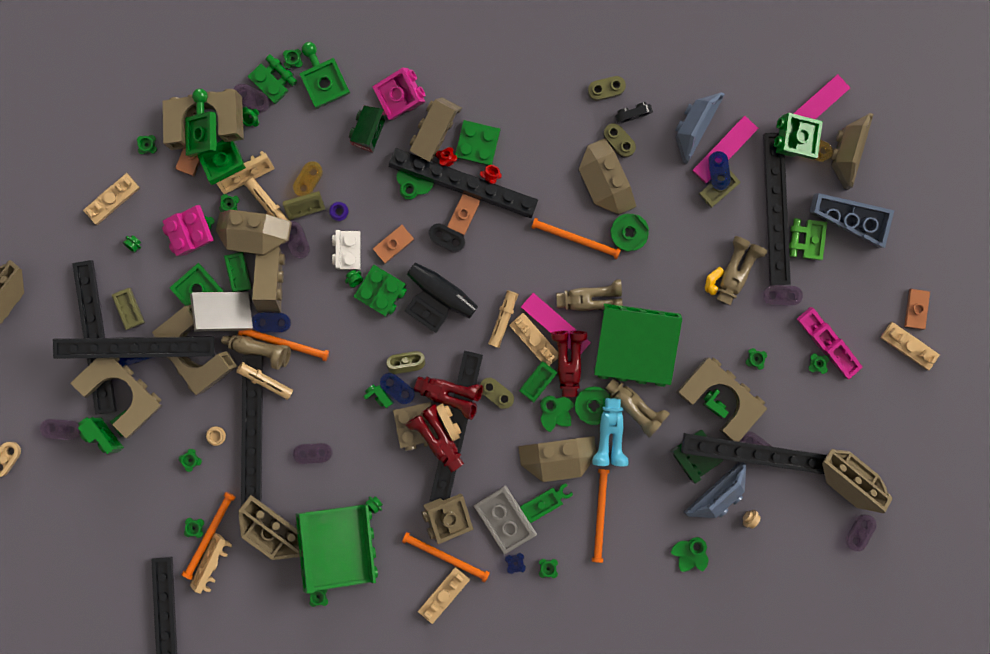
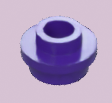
M335 202L331 205L329 213L334 220L342 221L348 216L349 210L344 203ZM339 208L343 211L341 215L336 214V210Z

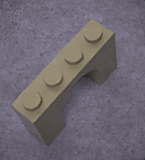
M225 89L222 92H207L208 99L204 103V110L212 109L217 112L218 136L225 142L244 140L242 96L234 89ZM192 94L183 98L172 97L169 100L163 101V144L170 150L186 148L185 118L196 115V102H194Z
M191 305L184 306L152 332L155 337L187 336L194 329ZM227 351L217 354L204 365L194 363L189 357H167L176 366L178 374L185 379L188 388L195 395L204 393L238 367Z
M708 357L676 393L690 405H694L709 387L716 384L728 387L735 395L736 409L719 431L730 440L740 441L767 410L764 406L765 402L758 396H752L749 393L751 390L745 384H739L735 381L736 376L729 370L725 372L720 367L722 364L714 357L712 359Z
M96 358L70 384L84 397L88 398L105 381L110 379L124 380L132 390V404L112 425L126 439H129L162 407L159 403L161 399L154 392L150 394L146 390L148 386L141 379L136 380L132 376L134 372L127 365L123 367L118 362L120 358Z

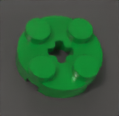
M629 213L623 214L612 224L610 230L611 239L617 248L625 252L637 251L647 242L649 228L647 222L641 216ZM628 228L630 230L633 228L634 237H627L625 229Z
M588 387L581 391L575 400V412L579 419L590 425H599L604 411L602 407L605 406V399L611 398L608 392L600 387ZM592 400H596V403L599 404V408H596V411H592V408L588 407Z

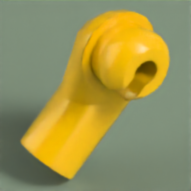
M721 267L716 268L706 278L705 291L710 295H715L718 292V287L715 284L724 275V270Z

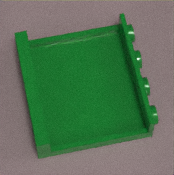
M604 303L594 375L602 379L613 377L619 381L636 380L640 384L651 382L661 387L671 385L682 324L681 314Z
M363 504L295 513L303 592L309 594L315 593L317 590L369 582L376 583L378 570L374 566L376 551L372 547L374 531L372 527L370 528L372 512L368 505Z

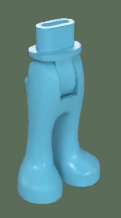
M605 399V406L602 407L604 411L600 421L598 452L593 456V465H609L610 434L613 436L610 463L614 466H628L629 464L628 458L622 452L624 423L621 412L623 408L620 407L621 399Z

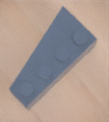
M816 193L813 195L810 213L878 248H885L894 210Z

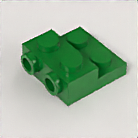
M793 113L782 115L776 125L779 129V135L774 140V147H777L776 153L791 157L801 156L813 160L817 159L823 121Z
M221 140L216 145V151L198 155L211 185L246 168L235 141L225 142Z
M373 265L354 297L387 317L388 314H393L397 307L395 305L398 298H403L407 289L404 282Z
M87 417L78 423L81 438L89 443L98 442L97 445L103 453H118L124 449L102 417H92L90 419Z

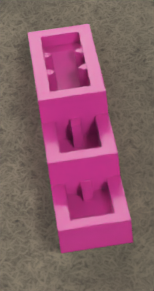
M813 307L808 308L796 319L821 351L829 357V360L848 380L863 368L844 341L838 338L829 324L822 320Z

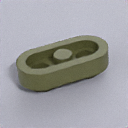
M619 76L596 80L589 85L588 95L595 101L620 96L625 90L626 83ZM613 83H618L620 87L614 88ZM600 87L601 92H595L594 88Z
M616 123L606 126L604 138L621 157L627 158L632 156L636 149L633 139ZM616 130L617 135H611L610 131ZM628 144L630 149L625 150L623 145Z
M418 351L392 355L386 362L388 371L393 374L418 371L426 363L423 353Z
M485 378L480 385L483 386L482 394L502 409L512 406L514 402L513 394L493 378ZM489 383L493 385L491 391L486 390V385ZM503 395H506L508 397V401L506 403L501 402V397Z

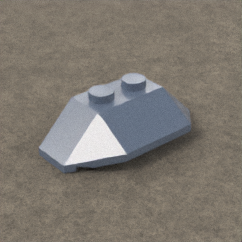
M721 92L697 99L693 105L689 103L684 112L687 115L684 122L680 120L675 129L678 132L675 138L683 163L687 164L721 103L725 95Z
M738 462L690 505L684 513L689 517L717 518L719 516L721 518L729 511L727 508L732 503L735 505L743 498L746 464Z

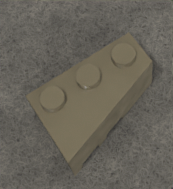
M443 97L431 101L426 110L428 111L426 118H422L418 125L420 129L418 134L414 135L409 145L412 146L410 151L429 162L432 161L445 140L444 137L448 129H451L456 113H460L462 108Z
M280 247L266 255L256 254L252 301L258 314L281 315L282 283L284 281L282 265H285V254H282Z

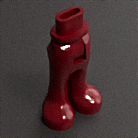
M568 331L551 332V339L557 342L558 377L560 389H562V397H577V389L580 388L579 382L581 378V344L587 339V332L570 331V362L568 361Z
M427 376L426 378H417L414 391L437 403L457 408L466 419L472 420L477 411V404L449 396L448 394L454 393L477 402L481 399L483 386L474 384L470 387H465Z
M433 404L421 414L434 429L438 439L431 433L421 415L414 417L405 425L409 430H417L425 439L434 455L444 463V467L447 466L451 472H454L464 463L460 458L461 454L458 453L454 441H452L438 418L436 404Z

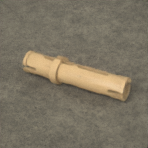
M254 177L244 184L267 211L266 214L288 220L281 212V207L271 200Z
M507 290L504 302L499 308V316L488 342L489 345L500 348L511 314L514 313L513 308L519 294Z
M244 362L239 365L236 371L238 374L250 379L251 383H257L286 400L290 398L293 389L263 374L260 369L256 370L246 365Z

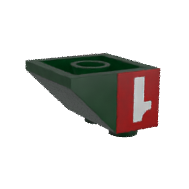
M364 105L363 109L358 111L356 127H352L349 133L352 145L373 153L387 118L384 109Z

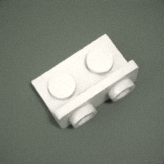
M336 230V235L332 236V244L336 246V254L332 255V264L336 265L337 270H361V232Z

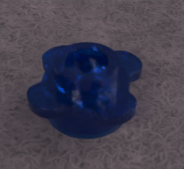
M518 553L515 556H506L505 561L508 563L507 572L509 574L525 571L526 566L523 563L524 555L522 553Z

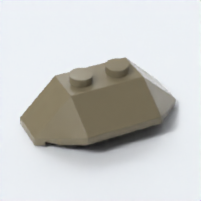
M872 113L854 121L837 133L836 141L838 144L836 149H833L830 157L833 160L831 166L846 190H849L854 185L874 114Z
M604 138L588 145L579 167V172L593 203L618 215L635 208L636 203L631 186L614 150Z
M227 210L219 213L216 232L228 251L266 255L281 244L289 241L292 222L268 214Z
M12 260L0 266V324L24 294L22 269Z
M594 436L518 446L521 466L542 482L582 477L592 463L593 456L597 453Z
M831 449L822 463L826 483L856 508L885 513L893 498L888 494L881 477L850 451Z
M250 495L238 510L241 538L271 560L300 557L297 528L267 505Z

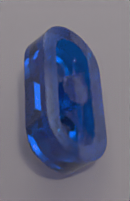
M716 151L710 155L708 162L711 184L717 190H724L729 186L731 180L728 157L725 153ZM720 158L722 162L717 163L715 159ZM723 176L724 180L719 181L717 178Z
M257 313L252 318V326L259 332H286L291 326V319L284 313ZM261 319H265L266 324L264 326H261L259 324ZM281 319L285 321V324L282 327H280L278 324V322Z
M386 373L381 377V388L401 404H408L413 401L415 397L413 388L393 373ZM388 379H392L394 381V384L392 386L387 385ZM403 391H407L409 393V396L407 398L402 397Z

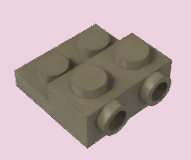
M431 402L393 410L400 448L405 447V451L417 449V444L424 443V447L428 446L417 430H409L405 424L418 415L422 416L421 413L431 406ZM422 416L431 433L434 435L436 439H438V435L436 434L434 429L431 427L428 421Z
M461 493L446 500L439 498L423 505L425 511L421 512L422 517L430 526L427 528L428 535L437 544L473 530L466 503Z

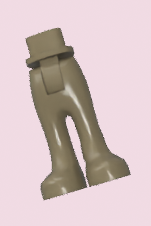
M735 236L733 239L734 252L722 277L721 288L718 289L720 293L717 300L727 305H731L733 299H736V295L742 290L755 260L764 257L768 251L761 246L750 244L748 240ZM749 247L742 267L738 271L737 268L740 263V260L742 259L745 251Z
M621 279L614 280L607 287L577 288L569 290V292L565 290V293H556L557 308L589 311L603 310L604 303L623 306L622 298L592 300L593 297H621Z
M226 335L221 340L222 344L228 345L229 349H234L238 353L262 355L270 358L271 367L277 370L281 366L286 367L290 360L291 349L286 345L267 344L255 341L249 336L234 335L232 337Z
M613 378L605 389L611 393V398L621 399L620 407L632 416L642 427L644 434L650 438L670 413L667 410L659 412L651 410L636 392L628 386L622 387L624 383L619 384Z

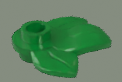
M401 171L397 173L400 194L407 200H412L417 195L427 194L434 185L432 182ZM409 187L413 189V192L410 194L406 193V189Z
M544 397L540 403L541 410L543 411L541 422L544 428L551 432L556 424L565 427L571 426V416L568 411L575 406L574 403L566 397ZM548 402L553 403L554 406L552 409H548L546 407V404Z
M694 537L689 541H679L671 550V554L679 556L681 572L689 571L695 566L703 572L709 562L705 553L707 549L706 542L699 537ZM696 543L700 545V548L698 550L693 549V546Z

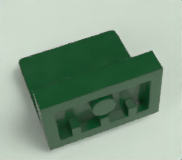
M699 430L694 434L706 436L703 430ZM682 443L670 450L694 484L702 480L701 476L723 462V459L681 453Z

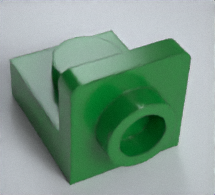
M373 384L365 390L366 395L363 396L365 400L376 394L375 400L381 407L385 406V408H388L394 404L381 385L375 386Z
M718 389L709 390L703 398L705 400L703 405L721 419L725 418L729 413L725 410L726 406L718 400L714 401L720 391Z

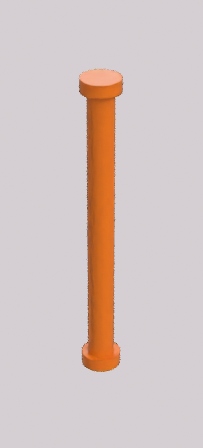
M538 218L534 219L531 227L534 230L537 228L614 256V259H618L621 251L620 248L615 249L540 222Z
M255 330L238 331V335L249 336L275 345H286L292 350L322 358V361L325 362L329 356V350H318Z
M598 469L600 478L594 557H592V562L603 563L602 545L607 474L610 473V469Z
M225 492V498L186 571H183L181 574L183 577L192 580L193 572L231 501H234L236 498L231 493Z
M406 532L402 543L405 544L407 542L482 579L484 583L490 572H484L410 536L408 532Z

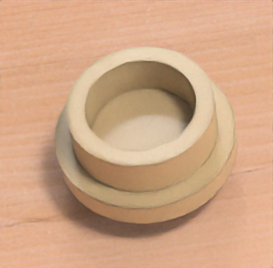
M211 427L206 433V439L211 445L218 446L225 441L226 433L221 427Z
M751 510L744 514L743 525L746 528L753 529L758 525L761 519L758 512Z

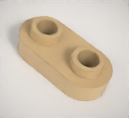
M443 403L438 405L436 409L452 441L459 439L458 434L462 432L457 422L453 424L450 418L453 414L449 406H444Z
M6 442L0 447V464L3 465L0 477L6 476L21 454V448L16 442ZM10 448L14 450L12 455L9 453Z

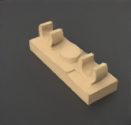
M261 151V156L257 158L251 156V161L244 163L245 169L216 183L223 194H227L244 185L253 177L256 179L274 170L275 168L267 154Z
M126 173L83 211L95 225H98L136 193L140 187Z
M524 313L509 325L540 362L543 360L550 366L558 359V351Z
M890 322L880 337L927 371L932 368L940 354L893 322Z
M214 533L190 583L194 592L201 594L202 590L206 592L211 591L206 586V583L209 581L215 583L211 573L217 568L218 556L220 554L223 557H227L228 554L222 551L225 546L232 547V544L220 534Z
M455 567L418 612L433 624L470 581V578Z

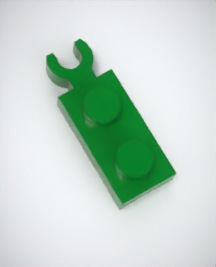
M567 483L562 484L558 491H555L552 487L520 506L530 523L563 505L560 499L570 498L573 495L572 492L569 494L563 493V489L568 486Z

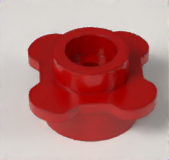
M452 147L436 152V157L439 158L441 166L449 167L457 161V156L454 155Z
M488 165L484 171L480 172V176L490 184H496V180L502 177L499 168L494 165Z

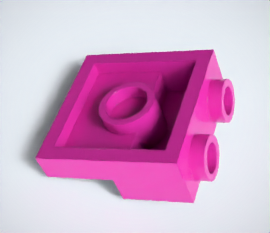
M401 68L372 86L389 120H393L425 103L423 97L426 94L422 87L417 86L415 82L417 76L409 68Z
M196 205L182 213H176L163 220V232L169 237L171 242L169 248L176 256L187 255L214 241L200 205Z

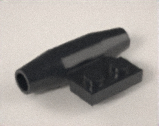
M416 262L409 269L407 276L423 292L415 295L405 312L435 333L438 332L447 319L449 309L470 319L478 308L461 289L437 272Z

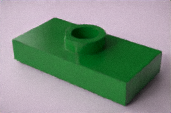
M238 252L224 256L232 292L251 290L252 286L244 253Z
M542 360L519 389V392L534 403L558 372Z

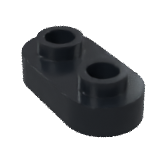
M642 102L637 104L636 108L618 110L615 119L617 124L625 123L653 113L651 104Z
M438 223L431 226L429 236L433 242L452 252H459L464 248L465 239L462 234L443 224ZM436 231H441L442 236L436 237ZM454 239L459 240V245L454 246L452 241Z

